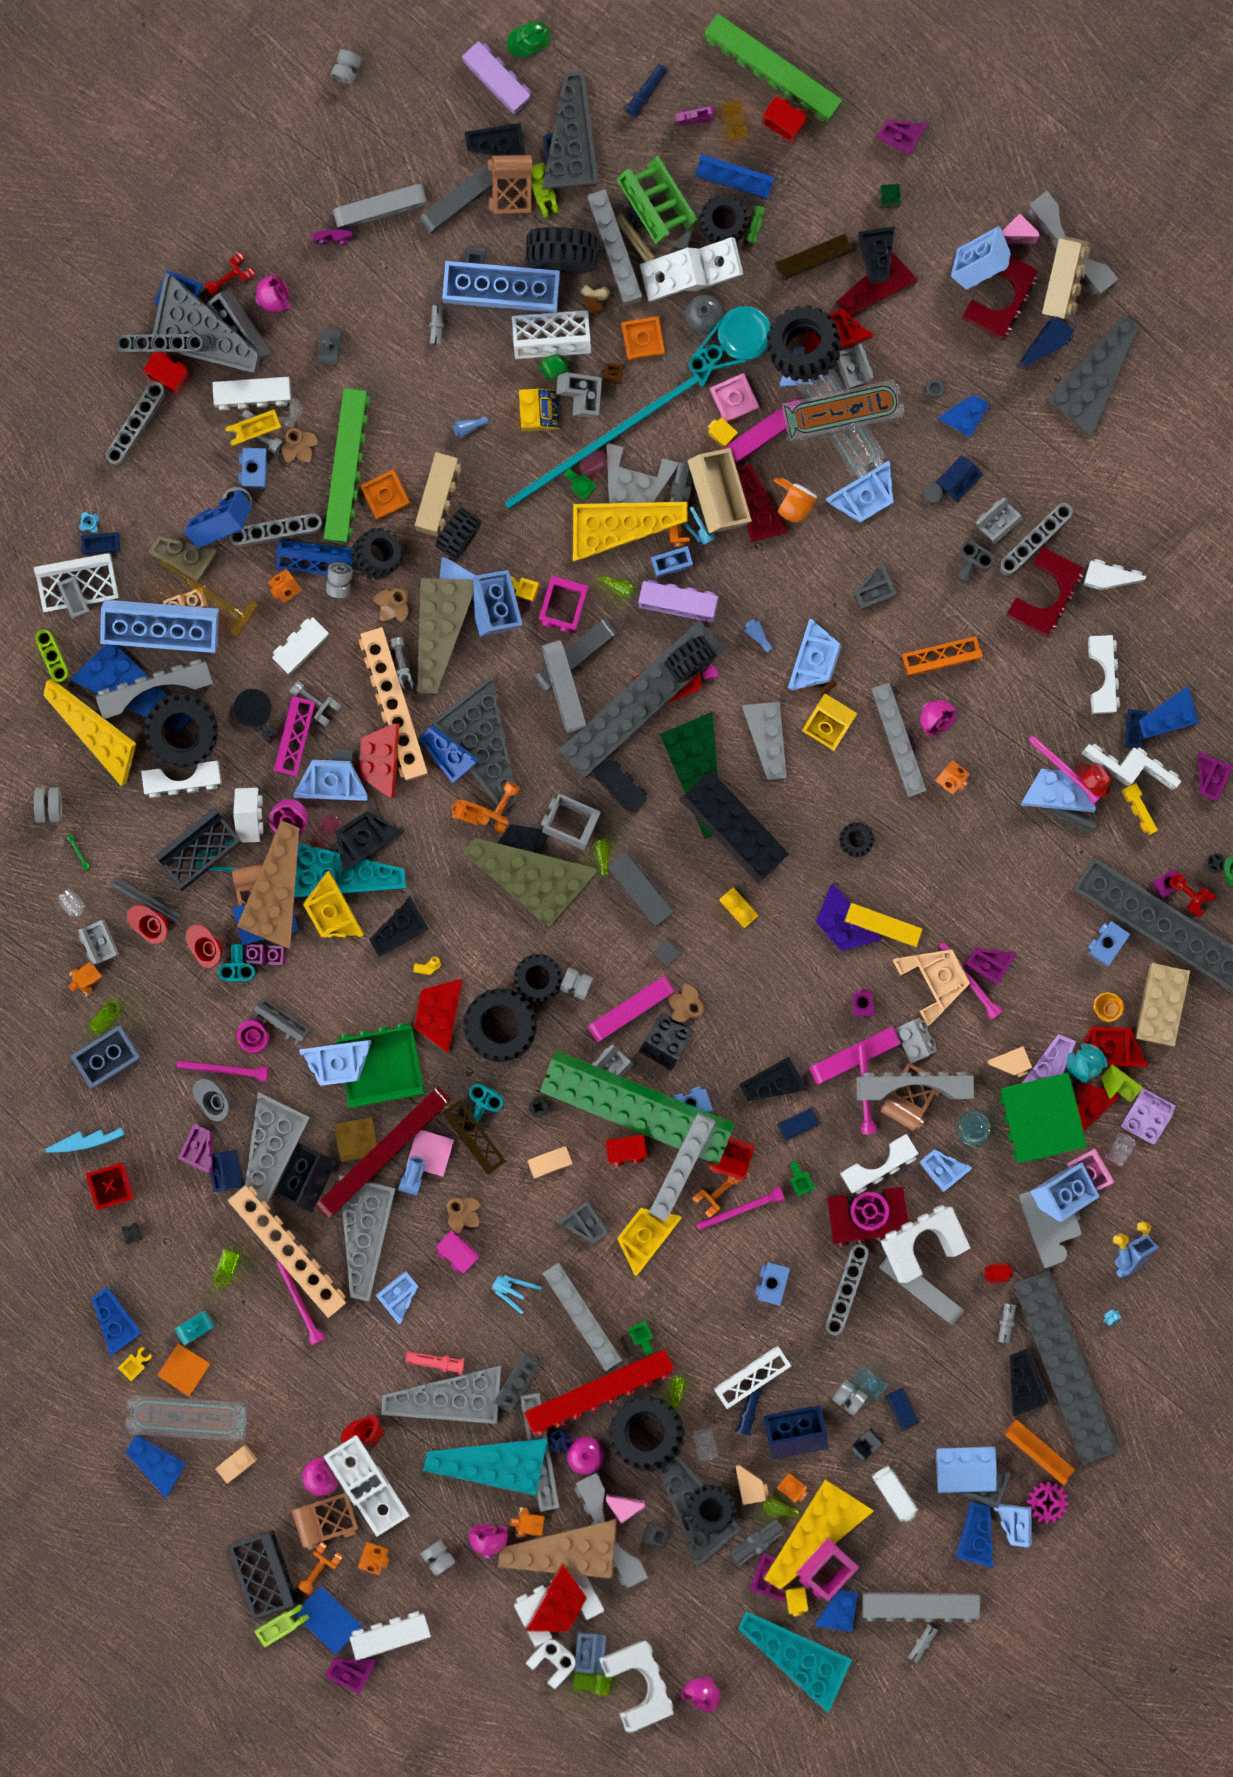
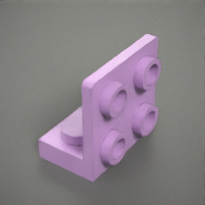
M1142 1088L1121 1127L1149 1143L1155 1144L1170 1121L1175 1105Z

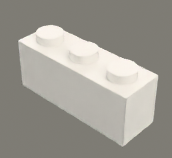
M314 618L311 620L306 619L300 625L302 629L297 633L293 632L286 639L288 642L283 647L280 645L273 652V660L289 676L330 636Z

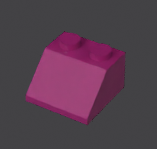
M453 1230L436 1246L438 1249L436 1253L443 1260L448 1258L452 1262L450 1266L458 1274L460 1272L464 1274L480 1257Z

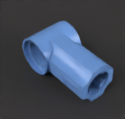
M410 1156L406 1172L402 1176L398 1190L417 1196L426 1163L422 1157Z

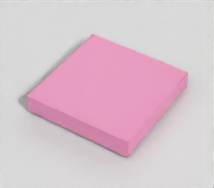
M745 373L709 388L722 418L727 423L760 408Z
M421 1130L415 1135L408 1162L410 1156L422 1157L426 1161L424 1171L444 1176L454 1139Z

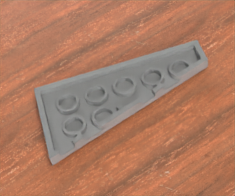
M258 1092L245 1185L248 1188L252 1186L258 1193L257 1199L260 1202L264 1200L268 1204L310 1117ZM248 1201L245 1204L246 1210L254 1211L256 1203Z
M367 1182L342 1206L350 1297L370 1301L396 1188Z
M501 1366L385 1394L382 1397L381 1415L497 1424L498 1405L493 1401L500 1390Z

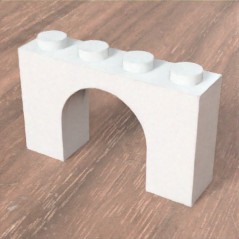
M940 1205L933 1209V1213L919 1216L917 1218L918 1221L902 1225L901 1230L897 1232L891 1231L885 1235L886 1238L881 1240V1244L900 1283H908L922 1275L913 1253V1244L917 1235L926 1229L933 1231L937 1235L947 1257H956L970 1249L952 1207Z
M888 1465L871 1475L901 1521L905 1520L907 1522L916 1516L915 1512L918 1510Z
M571 1574L587 1596V1600L581 1609L586 1619L588 1620L603 1612L604 1608L587 1576ZM541 1585L533 1590V1594L529 1596L524 1594L516 1598L517 1602L514 1603V1607L525 1627L548 1586L544 1587V1585ZM527 1631L535 1647L553 1637L551 1632Z
M639 1641L599 1658L606 1677L615 1676L633 1668L640 1671L646 1678L648 1692L644 1701L638 1706L620 1713L626 1732L636 1731L674 1714L672 1711L673 1704L665 1692L666 1685L658 1673L659 1666L653 1660V1651L647 1641Z

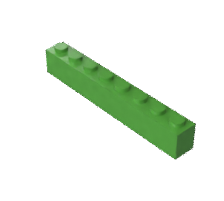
M720 14L716 15L706 29L704 36L709 44L719 46L725 55L729 57L732 55L737 59L738 64L752 69V73L755 76L768 80V84L774 89H781L788 99H795L799 102L801 108L814 112V116L822 122L825 120L829 123L841 106L842 99Z
M347 388L343 390L324 534L326 542L348 544V539L352 540L353 528H350V524L355 519L356 511L352 508L353 502H357L358 491L355 490L356 483L360 482L358 464H362L363 453H360L361 445L364 446L365 434L362 433L363 427H367L368 415H365V410L370 406V397L367 396V391Z

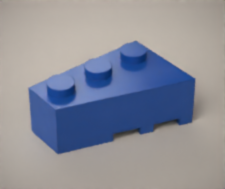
M240 490L235 491L234 497L228 501L225 499L219 501L220 505L215 509L210 510L208 508L189 520L184 532L197 548L204 545L208 546L217 539L222 540L229 534L238 533L244 528V523L252 506Z
M139 1434L134 1436L125 1452L165 1498L169 1496L187 1465V1462Z

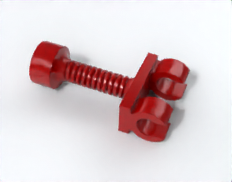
M242 252L229 259L230 264L234 268L233 270L219 278L216 282L210 280L204 284L212 297L219 293V287L238 275L244 283L256 276L253 268L242 273L237 266L246 260Z
M1182 874L1174 875L1170 880V885L1175 890H1182L1192 899L1186 908L1201 918L1205 912L1199 908L1205 899L1212 903L1216 896L1204 887H1201L1198 893H1196L1186 884L1187 879Z

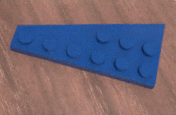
M105 644L70 680L98 694L100 690L109 688V691L117 689L116 686L127 682L130 685L135 683L137 678L145 676L148 679L149 677L117 645ZM155 686L134 697L125 708L147 718L154 705L167 695L158 686ZM176 713L166 720L164 727L179 734L192 720L185 713Z

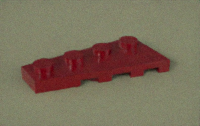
M892 252L888 281L869 284L868 276L866 275L839 298L836 304L851 316L885 299L887 296L918 282V279Z
M747 464L736 467L751 517V522L746 524L751 543L787 534L786 527L781 521L768 494L765 492L752 465Z

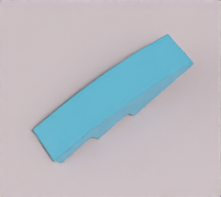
M119 1128L106 1136L103 1130H98L87 1137H84L82 1132H78L45 1150L47 1153L89 1149L109 1143L125 1136L126 1133L123 1128Z

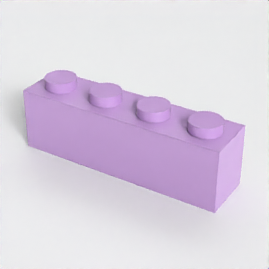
M478 41L462 56V61L515 115L531 100V91L526 85L523 84L521 86L516 81L518 79L511 70L508 72L504 68L505 64L499 57L494 58L490 54L492 51L485 43L482 45Z
M648 580V582L643 581L638 604L639 608L714 623L718 596L709 591L701 593L689 587L681 589L674 584H667L666 586L659 584L655 580Z

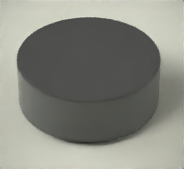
M939 379L929 380L925 387L926 394L933 399L941 397L945 390L943 382Z
M929 484L926 486L923 495L927 502L937 503L943 496V490L938 484Z

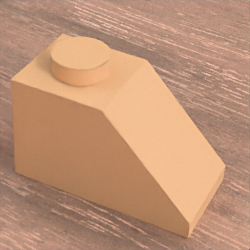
M1023 1046L986 1061L989 1066L1011 1075L1017 1074L1018 1077L1028 1074V1069L1032 1068Z
M245 1444L215 1469L228 1484L258 1459Z
M735 1465L743 1505L766 1501L765 1496L769 1495L767 1484H763L760 1478L741 1465Z

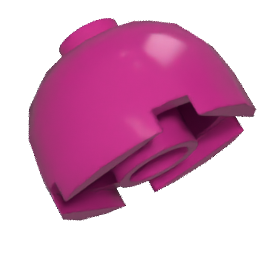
M276 273L263 278L258 283L256 289L257 295L255 300L257 304L270 313L289 309L291 302L287 303L286 297H290L287 287L281 277H275Z
M945 700L929 701L922 708L920 723L923 730L931 738L937 737V733L940 730L944 733L953 725L957 719L955 713H958V711Z
M284 799L277 802L272 808L269 815V825L276 833L281 820L299 827L300 836L306 828L308 814L300 802L293 799Z
M865 1192L854 1199L851 1205V1216L858 1227L864 1230H875L886 1223L889 1217V1206L881 1195L875 1192Z
M581 1436L575 1439L567 1452L569 1466L581 1475H590L597 1472L605 1460V1451L602 1444L590 1436Z
M324 1457L310 1460L303 1469L302 1482L311 1494L317 1496L328 1495L339 1485V1480Z
M488 1523L473 1526L472 1531L469 1529V1541L473 1550L485 1558H492L495 1554L500 1553L505 1548L508 1538V1529L505 1526L498 1524V1528L491 1527L492 1524Z
M704 1676L703 1679L694 1678L687 1682L681 1693V1698L684 1701H687V1699L693 1702L691 1705L700 1710L711 1712L713 1709L716 1712L720 1702V1691L713 1684V1679Z

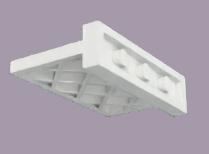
M588 310L512 316L515 359L548 357L554 354L561 356L591 353ZM576 318H585L580 324L573 321ZM557 319L565 320L561 326L555 323ZM543 320L547 323L540 327L536 322ZM516 322H525L527 325L522 329L516 325ZM569 324L575 327L571 332L564 329ZM550 325L556 328L552 334L546 331ZM531 327L538 330L533 335L527 332ZM578 331H582L586 334L582 336H575V334ZM560 332L567 335L566 337H556ZM541 333L547 336V338L537 339ZM522 335L529 338L528 340H517Z
M111 553L34 567L43 612L67 608L66 604L58 605L60 601L65 603L63 597H59L51 592L56 583L61 582L59 579L63 573L75 576L77 580L85 585L81 591L82 593L86 587L96 592L93 599L87 600L84 598L86 604L119 598ZM108 565L110 573L104 579L96 572L101 566ZM86 569L92 573L87 583L77 577L81 570ZM94 575L104 581L99 590L89 585ZM49 576L55 580L49 590L42 585V577ZM105 583L113 587L114 595L105 596L100 592ZM49 593L59 599L53 607H47L45 599Z

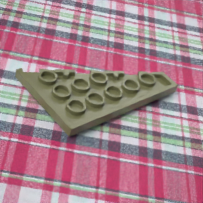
M473 838L462 851L463 854L548 927L552 925L598 871L594 867L478 838Z

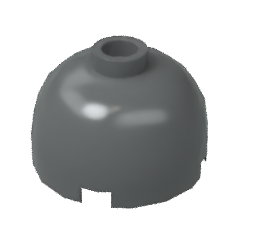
M707 294L698 295L687 304L685 311L686 321L694 331L710 333L723 317V308L720 302L713 296Z

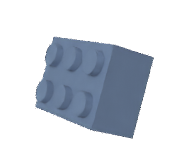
M121 1025L71 1055L72 1060L91 1089H95L142 1059Z

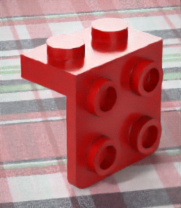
M730 1137L719 1165L710 1162L708 1168L716 1174H725L735 1180H745L756 1145Z

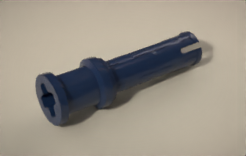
M658 64L642 88L633 94L629 104L623 107L624 111L630 116L637 118L641 108L647 105L649 96L668 72L664 66Z
M762 1386L747 1396L743 1412L739 1413L738 1427L734 1432L748 1436L752 1435L750 1431L753 1421H756V1415L754 1414Z

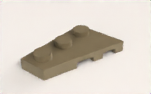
M158 536L148 554L198 583L218 550L203 547L197 548L195 545Z

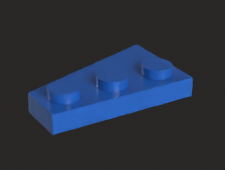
M1188 686L1138 720L1144 739L1199 723Z
M108 1286L92 1297L109 1354L112 1356L142 1332Z

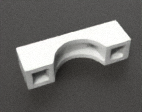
M1113 635L1090 636L1088 638L1089 658L1099 662L1105 672V681L1102 688L1091 695L1092 714H1113L1120 708L1119 697H1116L1119 682L1118 678H1115L1118 662L1117 659H1114L1117 643L1116 640H1113Z
M218 761L198 763L195 773L184 781H173L167 778L161 769L141 771L144 794L149 795V798L161 797V793L167 792L168 795H178L182 790L193 793L198 792L199 788L206 787V790L218 789V785H222Z
M907 1134L889 1144V1157L881 1167L869 1170L854 1164L840 1173L851 1193L856 1192L858 1195L867 1189V1184L871 1182L876 1184L883 1180L882 1175L887 1172L891 1175L900 1169L899 1165L905 1162L908 1165L916 1160L915 1156L918 1152Z

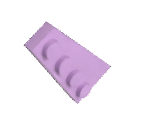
M1057 1034L1022 1083L1063 1074L1067 1065L1068 1053H1072L1076 1041Z

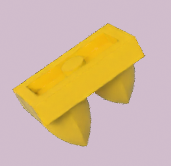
M734 887L719 899L744 929L759 916Z

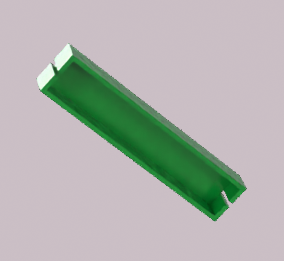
M556 1051L540 1092L678 1149H681L699 1112L716 1122L698 1157L719 1165L735 1126L733 1122L560 1051Z

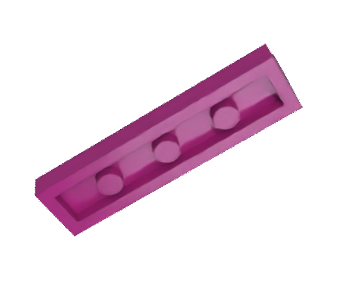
M291 697L273 768L274 772L297 776L315 705L314 701ZM299 702L310 705L308 713L303 716L297 710ZM301 720L304 725V731L297 735L293 725ZM296 738L300 747L298 751L292 754L288 745L290 741ZM290 757L295 762L294 771L283 769L284 761Z

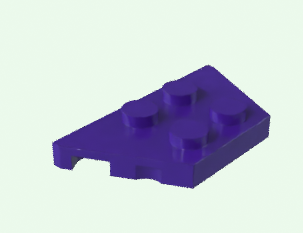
M831 884L817 917V925L840 951L880 941L882 938L877 933L844 922L850 902L834 884Z

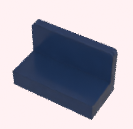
M960 456L936 481V484L946 490L954 501L958 502L983 474L973 462L964 456Z
M237 1150L213 1153V1171L210 1175L214 1193L243 1187Z

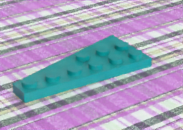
M298 843L294 898L308 897L329 870L342 894L406 888L405 869L364 859L343 873L339 853Z
M548 1438L427 1451L423 1471L536 1496Z
M746 1611L738 1629L829 1713L852 1659Z

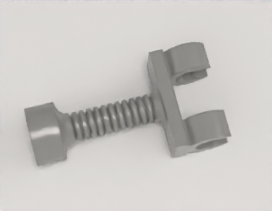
M246 409L242 413V417L246 420L255 417ZM265 434L257 436V438L269 446L268 450L273 454H276L283 444V441L278 438L271 439Z
M403 638L390 639L388 645L390 650H394L400 685L405 690L403 684L405 681H409L411 688H413L412 677L409 668H406L401 650L404 647Z
M297 681L289 692L294 697L301 696L306 700L314 701V706L319 710L314 719L325 727L330 722V720L322 715L327 706L329 705L337 712L341 708V705L330 696L324 704L304 690V684L300 681Z

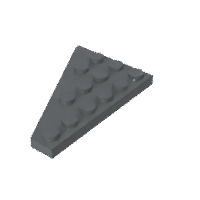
M165 274L153 334L206 335L210 342L207 350L202 352L173 353L257 373L261 354L174 276ZM163 338L160 341V345L162 348L165 345V341ZM181 338L178 340L179 347L183 344ZM199 338L196 340L197 347L200 346Z
M490 676L432 721V723L438 730L480 760L470 769V772L498 806L505 793L503 787L506 782L514 783L495 686ZM511 796L503 812L518 801L517 796Z

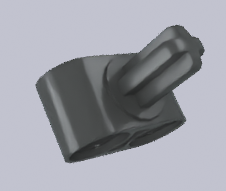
M323 327L318 363L337 366L342 330Z
M964 542L960 548V556L966 563L958 573V577L966 582L975 568L982 571L989 570L994 563L993 555L975 542ZM964 547H972L974 553L972 555H966L964 552ZM983 556L988 557L990 564L987 566L982 565L980 558Z

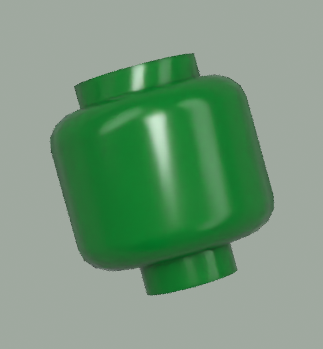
M554 354L542 359L539 368L547 380L556 381L558 375L567 372L566 366L569 363L564 355Z

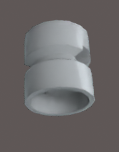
M341 49L336 59L338 64H334L330 75L341 82L353 84L357 75L355 70L359 69L363 58L353 52Z
M341 562L329 565L325 590L329 596L345 598L350 595V580H352L353 568L350 565Z
M568 968L559 990L567 994L572 992L574 997L584 1000L593 977L586 974L579 975V971Z
M845 1380L833 1395L832 1400L840 1406L845 1405V1410L855 1415L868 1395L860 1389L855 1390V1386L848 1380Z
M441 1539L420 1553L425 1562L430 1563L429 1568L435 1576L456 1562L450 1553L445 1552L446 1546Z

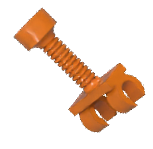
M507 781L503 787L505 793L495 811L484 807L477 820L484 826L487 825L490 817L498 820L495 823L494 829L501 834L509 823L508 819L501 814L511 796H517L520 791V787L510 781Z
M728 1176V1179L709 1195L704 1189H701L692 1200L697 1204L706 1197L713 1205L705 1212L710 1218L720 1209L715 1202L718 1196L723 1194L733 1184L738 1186L743 1180H735Z
M321 1542L313 1553L314 1556L320 1559V1562L317 1563L312 1573H310L311 1575L306 1580H301L297 1585L299 1589L308 1595L313 1591V1581L321 1573L322 1568L328 1565L335 1569L343 1558L338 1552L332 1561L322 1556L321 1554L327 1547V1544Z

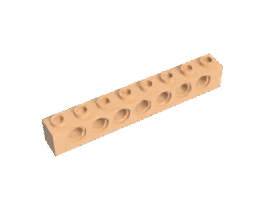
M381 627L360 634L362 639L358 641L361 650H365L367 657L364 658L367 669L371 668L373 673L370 676L373 687L377 686L378 694H375L378 705L382 704L384 712H381L384 723L388 722V725H392L396 718H401L403 726L399 728V739L403 736L409 738V743L406 746H400L398 743L397 759H399L401 764L398 767L401 778L405 777V780L409 781L428 775L384 630ZM376 645L379 646L381 652L378 655H372L370 653L371 648ZM385 664L387 667L386 671L378 673L376 671L377 665ZM384 682L392 684L390 691L385 692L382 690ZM390 700L398 702L396 709L390 710L387 708ZM409 754L415 757V761L410 765L404 762L405 756Z
M244 1185L228 1199V1202L329 1318L346 1304L344 1300L346 1296L339 1288L337 1290L334 1289L331 1285L333 1281L327 1274L322 1275L319 1271L320 1265L314 1259L311 1261L306 1256L308 1251L303 1245L298 1246L294 1242L296 1237L291 1231H285L281 1227L284 1223L277 1215L273 1217L269 1213L271 1208L264 1200L260 1202L257 1199L258 1193L252 1186L248 1188ZM248 1201L256 1203L254 1211L246 1210L245 1204ZM260 1216L268 1217L269 1223L266 1226L258 1224ZM274 1230L281 1232V1238L277 1241L272 1240L270 1237L271 1232ZM291 1245L294 1248V1252L291 1255H285L283 1253L284 1246ZM298 1260H304L307 1265L305 1269L299 1270L295 1267V1263ZM316 1274L319 1277V1281L316 1284H310L308 1277ZM329 1289L332 1293L331 1297L323 1299L320 1296L321 1291Z

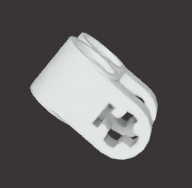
M551 1638L541 1644L527 1660L526 1664L533 1670L544 1657L549 1659L558 1670L547 1683L553 1689H556L573 1670L576 1660L573 1653L569 1652L557 1639ZM554 1644L557 1647V1651L550 1654L546 1651V1646ZM563 1657H568L571 1659V1664L565 1667L560 1663V1660Z

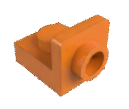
M681 524L669 528L670 545L680 548L686 547V544L690 543V537L678 538V535H681Z
M457 800L452 807V818L479 826L480 823L477 820L484 807L465 800Z
M789 1472L776 1487L795 1503L798 1500L801 1502L807 1495L805 1491L807 1486Z

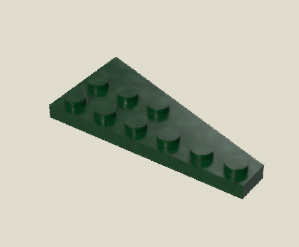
M712 712L660 734L684 793L710 770L718 777ZM696 818L704 839L713 837L709 830Z

